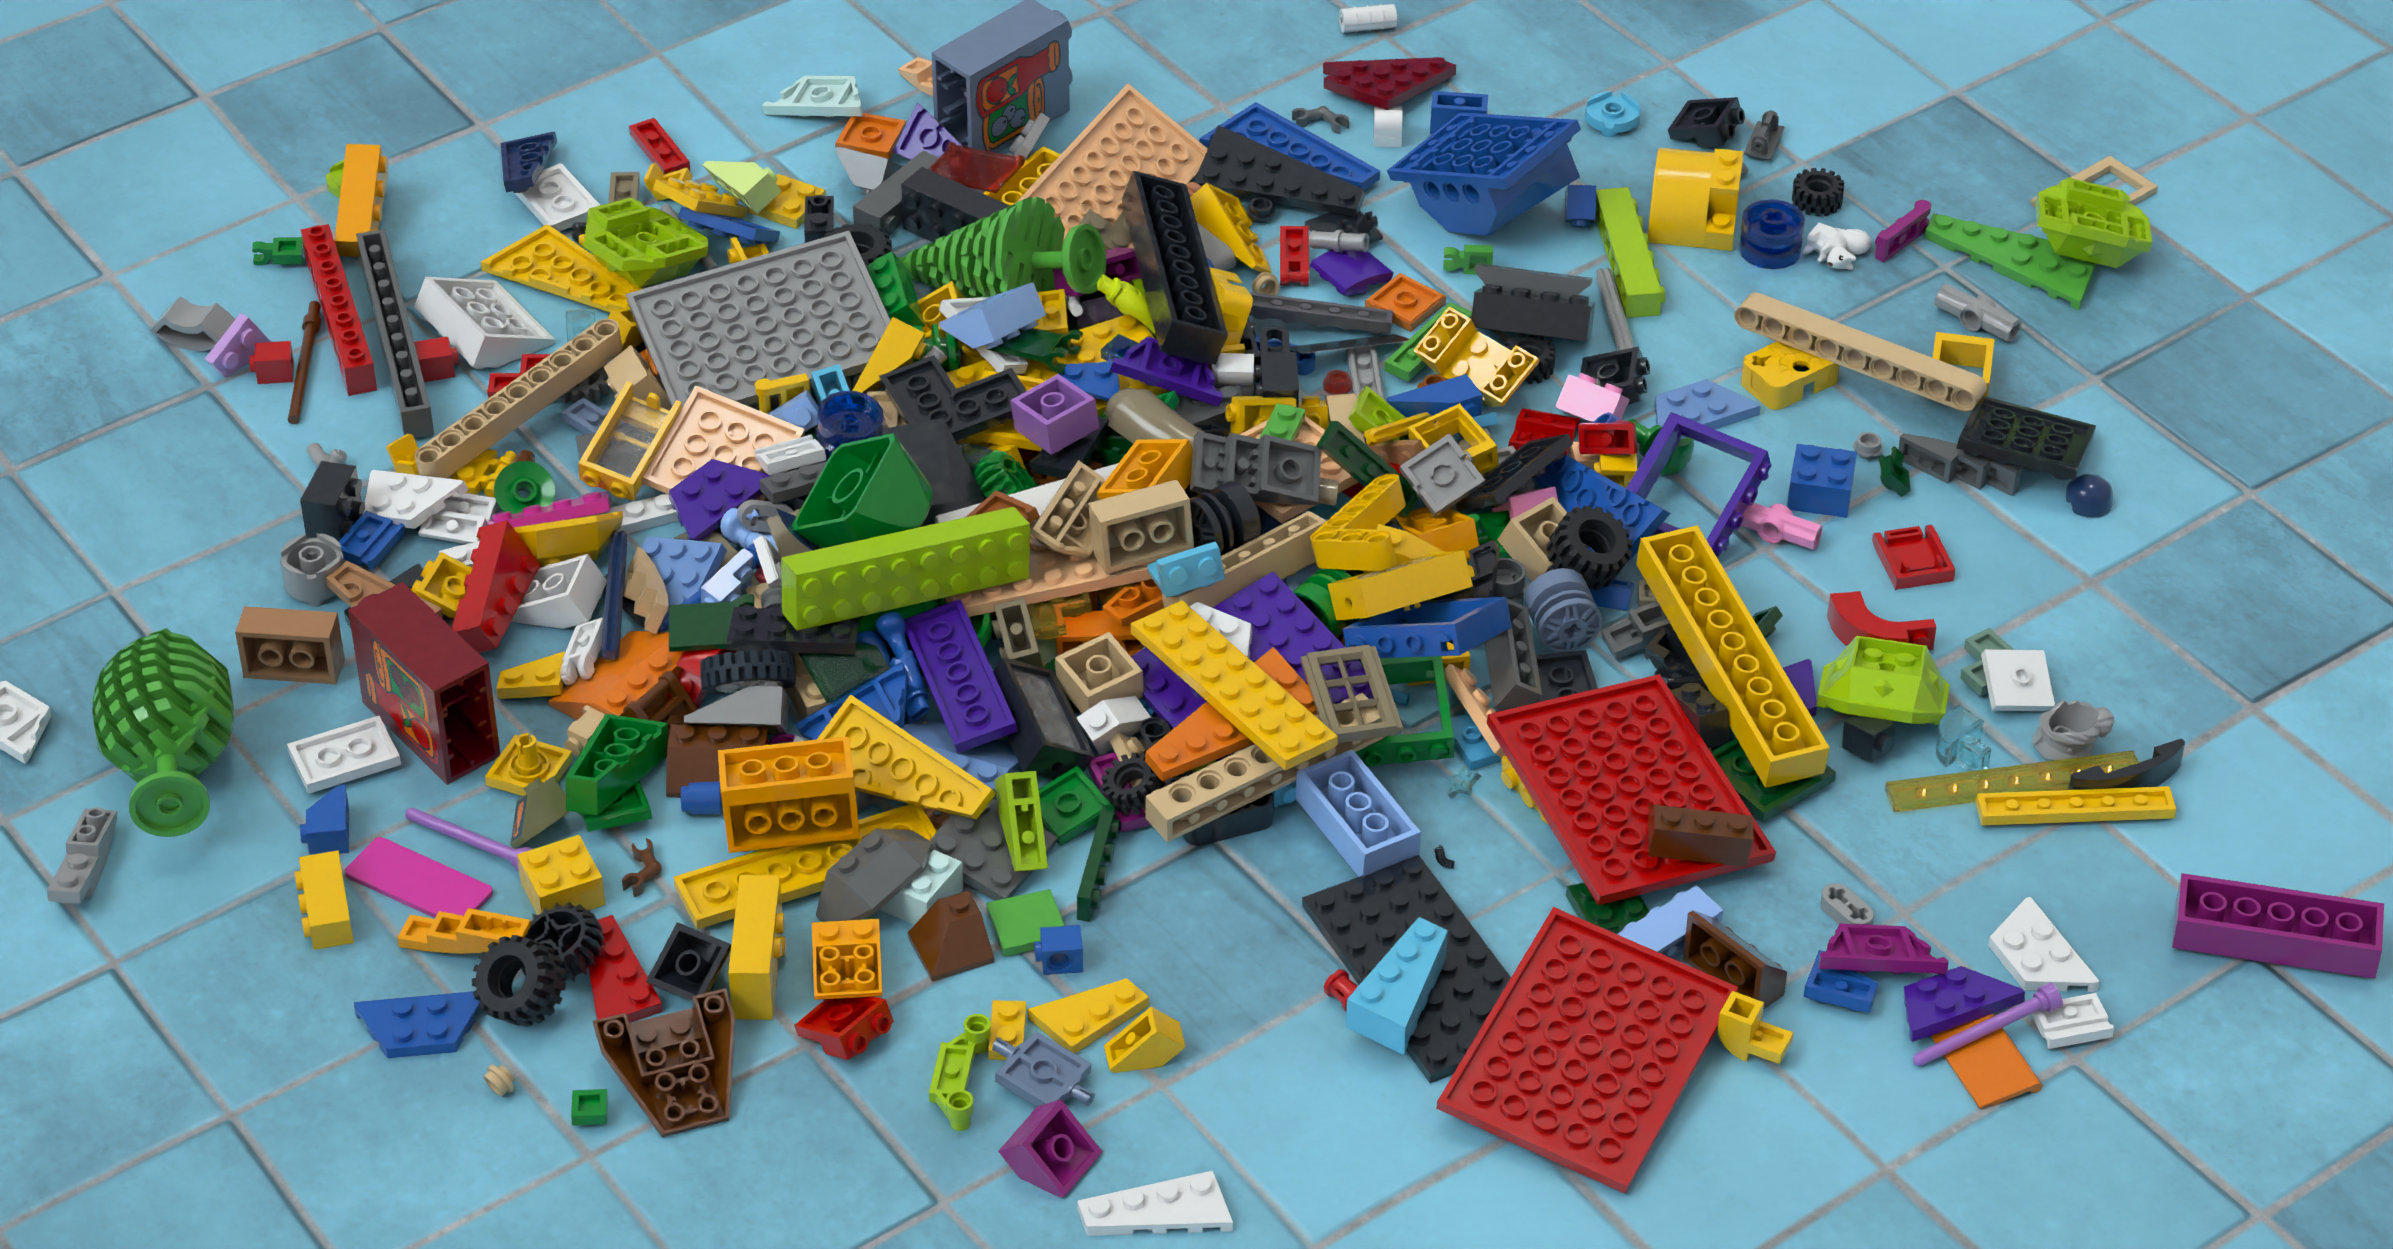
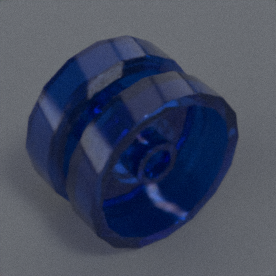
M1774 199L1760 200L1750 204L1744 210L1742 216V232L1739 244L1741 256L1749 264L1764 269H1783L1795 264L1800 259L1802 251V237L1805 225V217L1802 211L1793 204Z
M840 391L826 397L818 408L815 439L825 449L826 460L829 459L832 452L841 444L882 436L881 432L884 424L883 409L877 400L857 391Z

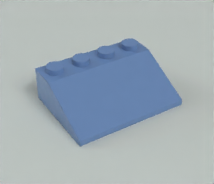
M921 717L917 721L910 722L901 728L990 787L995 793V779L1004 773L1023 772L1009 742L996 739L957 754L943 723Z

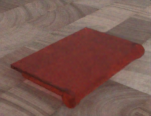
M949 142L947 150L930 166L929 170L969 188L997 193L1024 165L1025 157L1022 155L1015 157Z

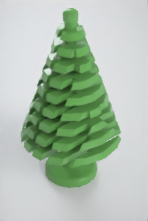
M1040 197L1023 199L986 218L983 217L972 224L955 230L948 236H942L936 239L934 243L914 249L906 257H897L910 272L912 280L922 281L926 285L935 286L936 288H940L953 281L965 298L991 297L1032 282L1037 292L1055 290L1052 269H1063L1068 285L1075 292L1091 294L1097 291V282L1100 276L1105 275L1106 272L1105 245L1098 230L1089 224H1079L1070 229L1063 243L1065 228L1060 216L1054 218L1055 209L1049 202L1045 203V200Z

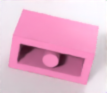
M1580 373L1579 377L1568 374L1555 407L1565 413L1593 423L1599 416L1607 412H1611L1613 416H1618L1621 420L1630 399L1621 395L1623 389L1606 383L1603 388L1595 385L1597 379L1583 373Z

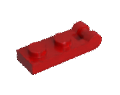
M1280 226V286H1289V283H1300V286H1309L1308 226Z

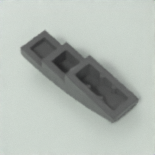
M1905 433L1900 436L1898 449L1904 454L1903 462L1947 484L1953 478H1956L1979 490L1987 484L2010 496H2013L2019 490L2022 467L2013 463L2000 464L1995 462L1993 458L1983 455L1970 456L1964 453L1963 450L1956 449V443Z

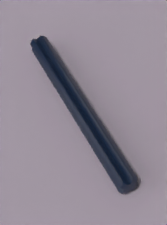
M615 530L610 536L601 649L602 657L605 660H616L619 657L628 542L627 533L623 530L620 532Z

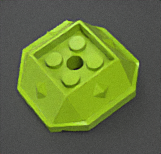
M2068 177L2060 181L2059 185L2051 186L2038 192L2035 201L2037 226L2042 227V232L2046 233L2055 254L2118 268L2142 252L2149 253L2152 245L2149 218L2140 208L2130 203L2131 198L2123 190Z
M627 198L588 209L583 247L592 252L596 260L607 267L608 272H615L637 287L642 288L687 275L700 258L707 256L709 244L707 237L672 215L657 208L644 206L642 202L634 198Z
M1856 636L1834 661L1823 667L1816 706L1832 708L1845 714L1897 722L1944 725L1950 685L1940 675L1927 646Z

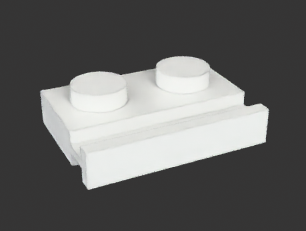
M812 435L754 450L756 461L760 463V466L768 475L789 472L791 469L805 465H815L817 462L826 460L825 449L816 439L813 440Z
M2096 993L2062 999L2063 1007L2050 1013L2038 1010L2031 1014L2041 1036L2047 1041L2048 1049L2113 1037L2114 1027L2109 1024L2108 1015Z

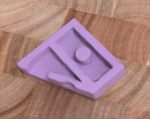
M240 313L205 360L219 374L228 377L249 363V356L254 355L255 343L271 341L249 317Z

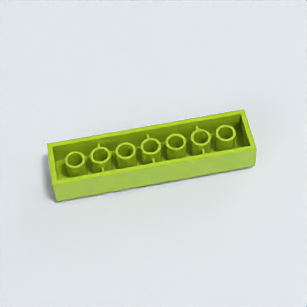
M1015 507L781 557L782 613L798 631L1028 579L1030 523Z

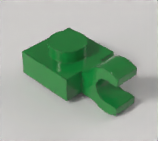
M302 237L273 238V243L253 242L252 252L262 253L254 254L253 264L265 265L271 259H273V264H302Z

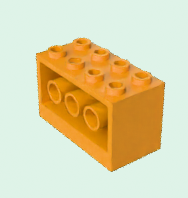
M849 736L718 750L720 789L729 853L860 838Z

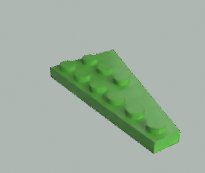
M1933 213L1926 228L1925 239L1953 252L1961 250L1971 255L1970 260L1978 264L1982 261L1993 265V271L2029 288L2038 286L2048 291L2047 296L2055 300L2059 297L2071 302L2070 307L2077 310L2080 309L2097 263L2055 254L2048 239L2035 237L2031 234L2013 232L2000 227L1996 228L1978 224L1974 221H1965Z

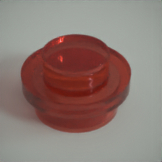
M1332 370L1327 373L1323 380V389L1331 395L1347 394L1352 389V380L1347 372Z

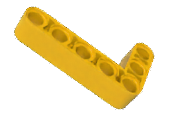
M1385 474L1375 478L1310 536L1317 567L1322 569L1382 571L1396 565L1397 559L1390 532L1375 530L1377 524L1385 525L1406 506L1399 475Z

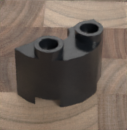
M1665 626L1645 647L1646 660L1650 658L1652 664L1657 669L1654 673L1655 675L1660 674L1662 678L1700 676L1677 634Z

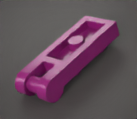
M1916 201L1913 210L1902 218H1898L1894 224L1877 235L1875 239V258L1883 263L1926 232L1929 224L1927 216L1931 212V203L1929 201Z

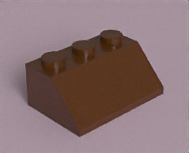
M671 724L667 747L666 797L681 798V786H689V782L720 781L718 750L769 745L768 727Z
M1649 804L1648 856L1747 867L1754 840L1753 816Z
M1693 910L1688 913L1683 960L1693 968L1737 986V993L1764 1002L1763 1010L1784 995L1787 971L1780 964L1773 962L1758 951L1754 945L1747 943L1729 927L1724 926L1715 918Z

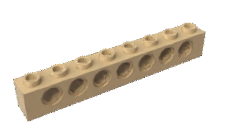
M1363 693L1355 696L1357 701L1368 699ZM1345 699V700L1342 701L1341 703H1346V702H1351V701H1350V699ZM1376 707L1360 709L1364 724L1382 722ZM1354 710L1336 713L1341 728L1358 725ZM1384 737L1337 743L1336 747L1286 771L1254 744L1147 795L1146 819L1168 843L1296 781L1297 771L1352 749L1356 752Z

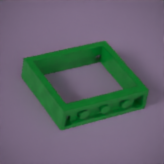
M1442 656L1380 658L1389 685L1435 681L1442 731L1385 736L1383 739L1355 753L1366 766L1454 758V735Z

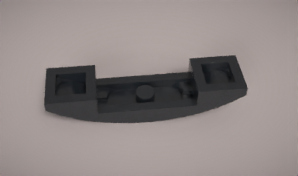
M2181 738L2154 747L2152 759L2105 773L2098 765L2073 773L2070 776L2068 790L2157 787L2169 779L2181 766L2185 741Z

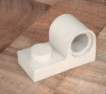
M1397 105L1390 110L1374 106V147H1401L1402 105Z

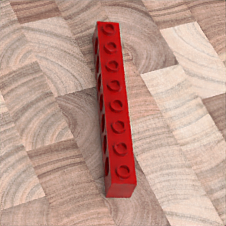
M329 224L315 225L310 228L300 229L305 260L318 301L321 304V311L347 394L352 396L377 391L374 363Z

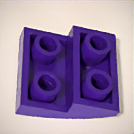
M1331 250L1313 259L1310 264L1322 279L1329 281L1340 294L1346 296L1366 293L1369 284L1388 283L1391 281L1394 273L1368 251L1344 250L1342 253H1337Z

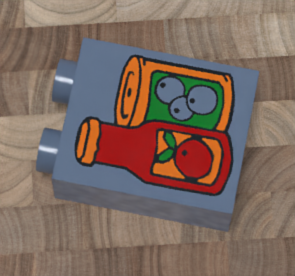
M1024 0L931 52L934 118L977 159L974 166L1012 145L1017 136H1023L1021 131L1029 119L1034 121L1040 113H1043L1050 118L1049 122L1070 111L1069 85L1072 83L1073 75L1069 67V39L1072 36V29L1068 19L1060 11H1052L1035 0Z

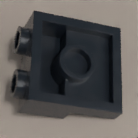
M1738 97L1688 100L1668 128L1670 139L1690 140L1695 138L1698 147L1718 148L1723 146L1727 140L1734 138L1735 128L1737 125L1744 123L1745 113L1740 107Z
M1638 346L1583 357L1580 373L1597 379L1595 385L1603 388L1608 383L1623 389L1621 395L1630 399L1628 403L1630 405L1640 402L1641 394L1647 393L1648 388L1644 375L1650 374V364L1647 357L1642 356Z

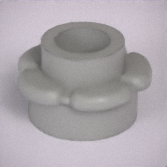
M1864 432L1858 436L1853 448L1855 451H1858L1862 458L1873 459L1882 453L1883 444L1879 435L1873 432Z

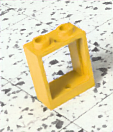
M1936 332L1932 358L1948 364L1983 368L1982 378L1987 385V390L1983 396L1988 397L1995 339Z
M1460 403L1408 427L1409 440H1421L1424 450L1449 433L1454 435L1459 432L1472 446L1463 452L1468 451L1473 458L1472 463L1481 475L1491 471L1498 465L1497 445Z

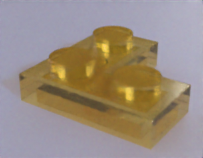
M1088 591L1067 597L1052 598L1048 601L1028 603L1027 609L1036 640H1050L1058 636L1067 635L1063 617H1077L1092 612Z

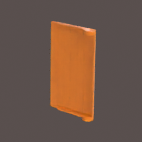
M1994 1014L1931 1035V1038L1937 1044L1994 1017ZM2003 1028L1944 1055L1979 1109L1989 1105H1997L2029 1091L2037 1093L2043 1087L2036 1074Z

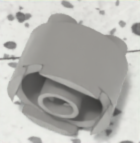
M305 534L288 541L281 550L280 560L286 592L297 600L307 602L310 606L316 607L324 604L325 600L336 595L327 587L326 577L344 563L340 543L335 538L326 534H317V538H307Z

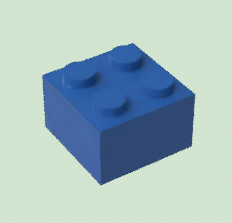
M1797 444L1787 507L1793 511L1847 518L1857 452Z

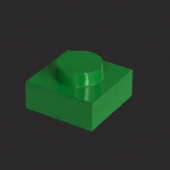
M607 1089L572 1090V1126L607 1124Z

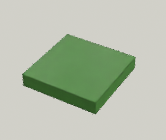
M1050 889L986 902L987 913L1004 957L1033 951L1034 942L1041 941L1040 927L1064 926Z

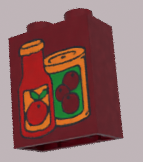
M403 582L379 594L368 595L356 606L348 609L363 704L376 716H380L382 722L446 785L500 756L489 663Z

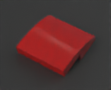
M1522 408L1516 418L1515 430L1508 446H1514L1515 450H1518L1528 441L1569 434L1572 442H1574L1580 418ZM1570 447L1564 451L1568 456L1570 455Z

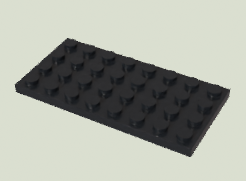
M1417 855L1364 877L1360 876L1302 897V907L1358 985L1362 983L1418 917L1448 930L1446 960L1434 988L1431 989L1428 995V1002L1424 1011L1422 1010L1420 1013L1414 1034L1410 1036L1406 1051L1429 1083L1453 1075L1511 977L1421 857Z

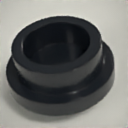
M1257 197L1250 201L1247 207V215L1255 222L1263 223L1274 217L1275 208L1272 205V201L1268 198Z

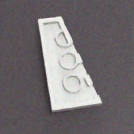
M1213 1171L1077 1201L1078 1212L1087 1236L1133 1235L1135 1230L1146 1229L1152 1231V1234H1166L1167 1229L1188 1228V1233L1203 1232V1228L1220 1227V1232L1233 1231V1221Z

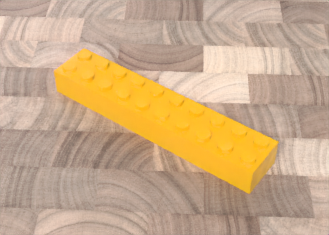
M1698 525L1641 538L1636 565L1711 695L1728 709V724L1765 788L1824 774L1830 749L1829 745Z

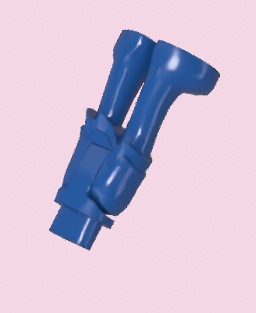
M897 612L886 613L876 621L875 626L879 633L869 630L859 633L856 654L861 657L872 658L880 674L902 662L908 672L905 715L909 722H914L930 710L926 701L928 693L925 691L924 681L919 671L916 656L913 651L908 649L905 639L906 624L902 615ZM885 641L890 645L896 658L893 657L891 660Z

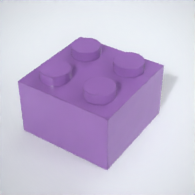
M1059 374L1010 400L1015 430L1051 455L1099 429L1095 398Z

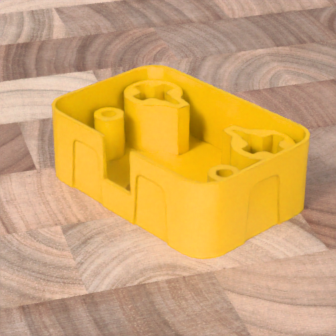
M1209 267L1228 333L1224 346L1240 344L1251 311L1253 298L1246 287L1230 284L1231 281L1242 284L1237 274Z
M1776 341L1744 356L1741 385L1767 408L1780 410L1802 400L1804 386L1813 381V394L1835 385L1838 381L1840 365ZM1793 367H1808L1809 370L1799 372L1794 370Z

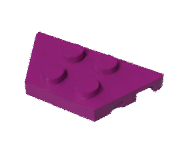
M1840 923L1835 930V935L1828 942L1826 952L1820 954L1818 966L1819 969L1856 970L1861 973L1887 971L1893 974H1903L1904 972L1946 974L1949 961L1945 957L1937 959L1930 954L1931 946L1924 940L1917 938L1915 933L1906 926Z

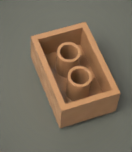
M244 606L235 631L243 678L337 684L345 660L338 612Z

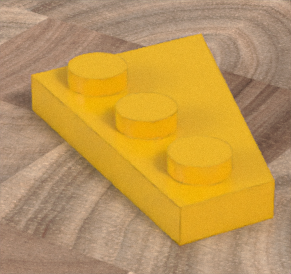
M1126 978L1029 1008L1028 1019L1057 1044L1076 1054L1149 1006V996Z

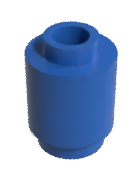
M720 781L689 782V786H681L682 812H690V815L722 813Z

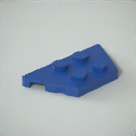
M901 662L796 723L795 726L801 735L810 740H816L851 694L900 728H903L908 672Z
M474 991L354 1002L356 1017L358 1019L361 1018L366 1024L367 1031L373 1040L379 1042L380 1049L387 1058L457 1052L463 1042V1036L470 1031L475 1023L474 1016L480 1008L478 1006L480 1001L474 998Z

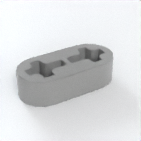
M747 500L739 506L737 517L740 523L748 530L771 533L766 519L779 515L777 509L787 513H791L793 510L784 503L773 504L770 501ZM753 509H755L759 515H763V517L754 516L752 518V521H750L746 516L747 514H752Z
M1832 883L1823 888L1821 908L1837 924L1873 925V910L1848 887Z

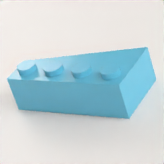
M1418 917L1347 999L1346 1028L1404 1055L1410 1036L1414 1034L1420 1013L1422 1010L1424 1011L1428 1002V995L1431 989L1434 988L1446 960L1448 930Z

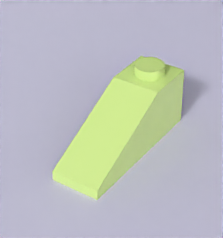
M706 161L702 164L719 186L731 195L739 198V201L756 214L782 192L776 184L778 178L774 172L768 167L765 169L761 168L755 162Z

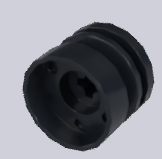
M1229 481L1213 488L1209 493L1203 492L1196 497L1189 498L1194 548L1216 542L1219 546L1220 554L1223 555L1231 551L1232 548H1238L1259 537L1261 523L1257 507L1251 495L1240 483Z

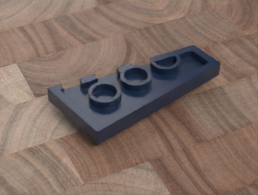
M555 131L500 143L503 181L506 193L511 191L513 193H523L529 190L530 187L535 186L558 142Z

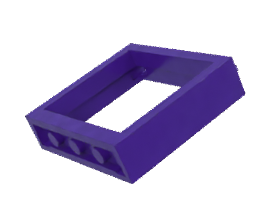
M1670 412L1628 484L1627 489L1646 499L1682 436L1750 462L1749 467L1707 538V542L1718 559L1722 551L1727 550L1729 538L1733 531H1737L1740 528L1744 518L1743 513L1747 506H1751L1755 502L1758 487L1762 480L1766 481L1769 477L1768 471L1772 466L1767 450ZM1663 522L1652 536L1679 530L1680 528Z

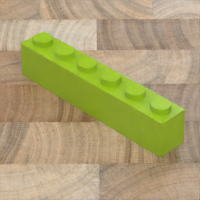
M1629 187L1597 189L1595 219L1625 317L1660 315L1661 304L1665 303V288L1659 285V269L1654 268V254L1652 250H1648V235L1643 233L1642 216L1637 215V200L1632 198Z

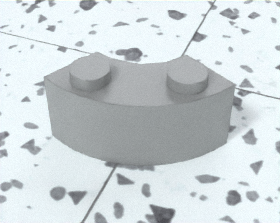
M180 296L164 311L150 331L176 347L192 351H206L214 348L235 321V318L218 303L211 306H198L189 303Z

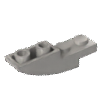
M98 807L84 809L66 841L67 855L47 889L48 901L81 904L85 896L92 897L108 858L118 817L117 811L104 810Z

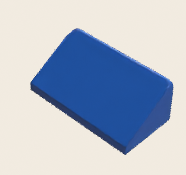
M1615 579L1609 586H1603L1601 590L1595 591L1591 587L1590 592L1597 606L1626 611L1630 605L1634 584L1633 582Z

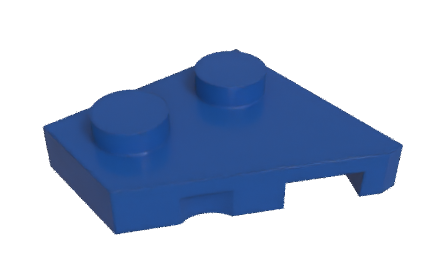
M1112 362L1066 364L1064 372L1058 373L1095 398V400L1098 398L1109 401L1119 391L1118 374L1109 371Z

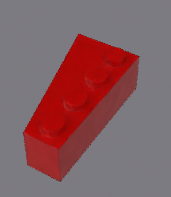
M508 520L478 528L476 537L480 540L478 548L473 549L470 558L474 563L471 574L465 577L463 585L465 586L466 594L463 599H459L452 629L478 653L497 649L541 566Z

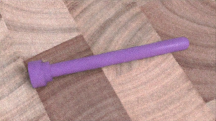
M409 808L405 812L406 818L412 822L511 861V864L515 866L518 872L517 854L533 850L529 847L514 849L415 808Z
M2049 982L2037 988V992L2033 994L2032 999L1916 1053L1913 1056V1062L1917 1066H1923L2038 1010L2050 1013L2063 1007L2061 994L2052 982Z

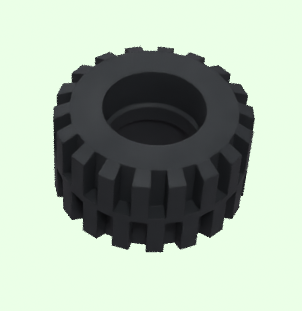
M844 224L842 227L833 228L832 232H827L824 237L850 231L866 268L867 265L874 262L877 258L892 251V241L889 239V235L883 232V229L873 227L871 224Z
M1584 505L1582 509L1575 507L1571 512L1568 511L1551 534L1546 548L1549 551L1547 558L1548 561L1553 562L1551 566L1553 570L1561 568L1575 570L1583 576L1589 590L1591 587L1595 591L1601 590L1603 586L1607 587L1615 580L1631 557L1632 540L1628 539L1630 533L1628 529H1623L1624 523L1620 519L1616 520L1613 517L1614 514L1609 511L1608 513L1603 512V508L1596 506L1595 509H1592L1590 505ZM1584 544L1591 547L1595 552L1589 550Z
M512 935L511 938L504 936L499 938V943L492 942L489 944V951L487 953L482 951L479 956L481 962L479 965L475 964L473 969L474 972H477L476 978H472V986L477 989L473 992L476 1000L480 1001L478 1006L483 1011H486L489 1016L517 1026H533V1022L539 1024L545 1021L544 1015L551 1016L555 1012L554 1005L556 1003L560 1005L563 999L560 997L561 990L565 991L566 983L562 982V978L566 977V971L560 967L563 963L561 958L555 955L556 952L552 948L517 935ZM525 966L526 978L524 985L513 996V980L517 972Z

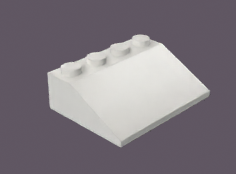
M425 277L414 306L423 315V319L431 323L440 336L448 337L453 348L456 347L457 352L467 360L471 367L476 369H484V367L498 368L522 358V354H532L554 345L556 340L495 280Z

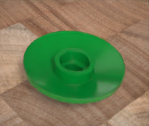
M518 461L509 464L499 473L494 485V496L500 509L503 512L510 511L512 515L523 512L522 509L525 507L552 505L555 498V484L549 472L541 465L530 461ZM525 489L530 495L527 498H522L519 496L518 491Z

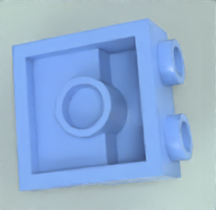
M743 548L701 587V603L730 602L745 595V588L752 586L753 554Z

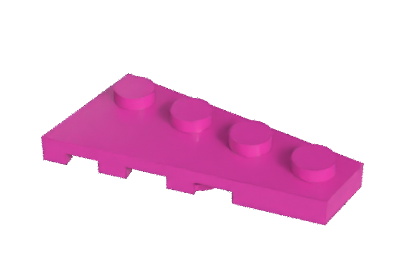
M609 491L593 492L572 500L570 498L552 502V505L544 507L540 505L525 507L522 509L523 512L512 515L510 511L492 515L493 519L489 520L487 525L508 520L512 527H520L594 515L610 511L612 498Z

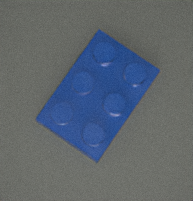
M682 206L678 217L688 220L687 225L702 230L704 228L713 230V234L724 237H736L739 242L750 245L764 243L766 246L767 242H778L780 235L778 230L735 217L696 212Z

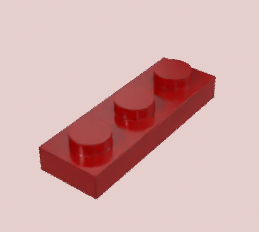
M655 118L629 125L631 137L650 161L658 164L663 174L688 168L690 171V161Z

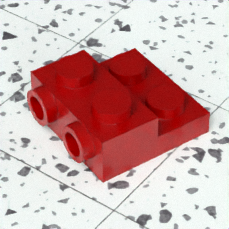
M875 996L825 999L794 1024L798 1036L820 1042L825 1054L849 1060L857 1054L863 1053L871 1040L879 1037L881 1034H886L894 1020L886 999Z

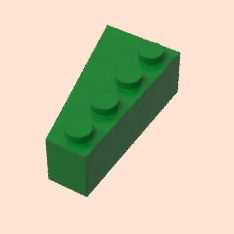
M605 714L565 777L566 811L577 812L584 816L599 815L667 757L668 723Z

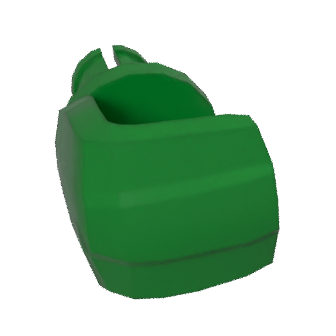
M1633 418L1629 419V422L1636 423V440L1640 444L1639 452L1641 456L1645 457L1662 426L1655 425L1648 429ZM1688 437L1680 439L1661 475L1677 474L1686 467L1692 457L1693 439Z

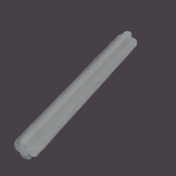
M1600 268L1596 272V280L1617 350L1633 348L1635 346L1612 271L1609 268L1604 270Z

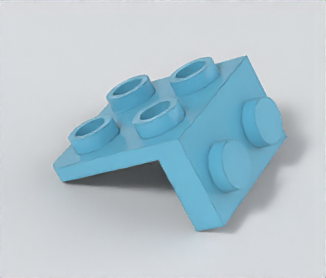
M1216 542L1160 558L1156 562L1147 565L1148 573L1166 598L1170 596L1175 597L1199 587H1209L1215 584V582L1225 580L1220 549Z

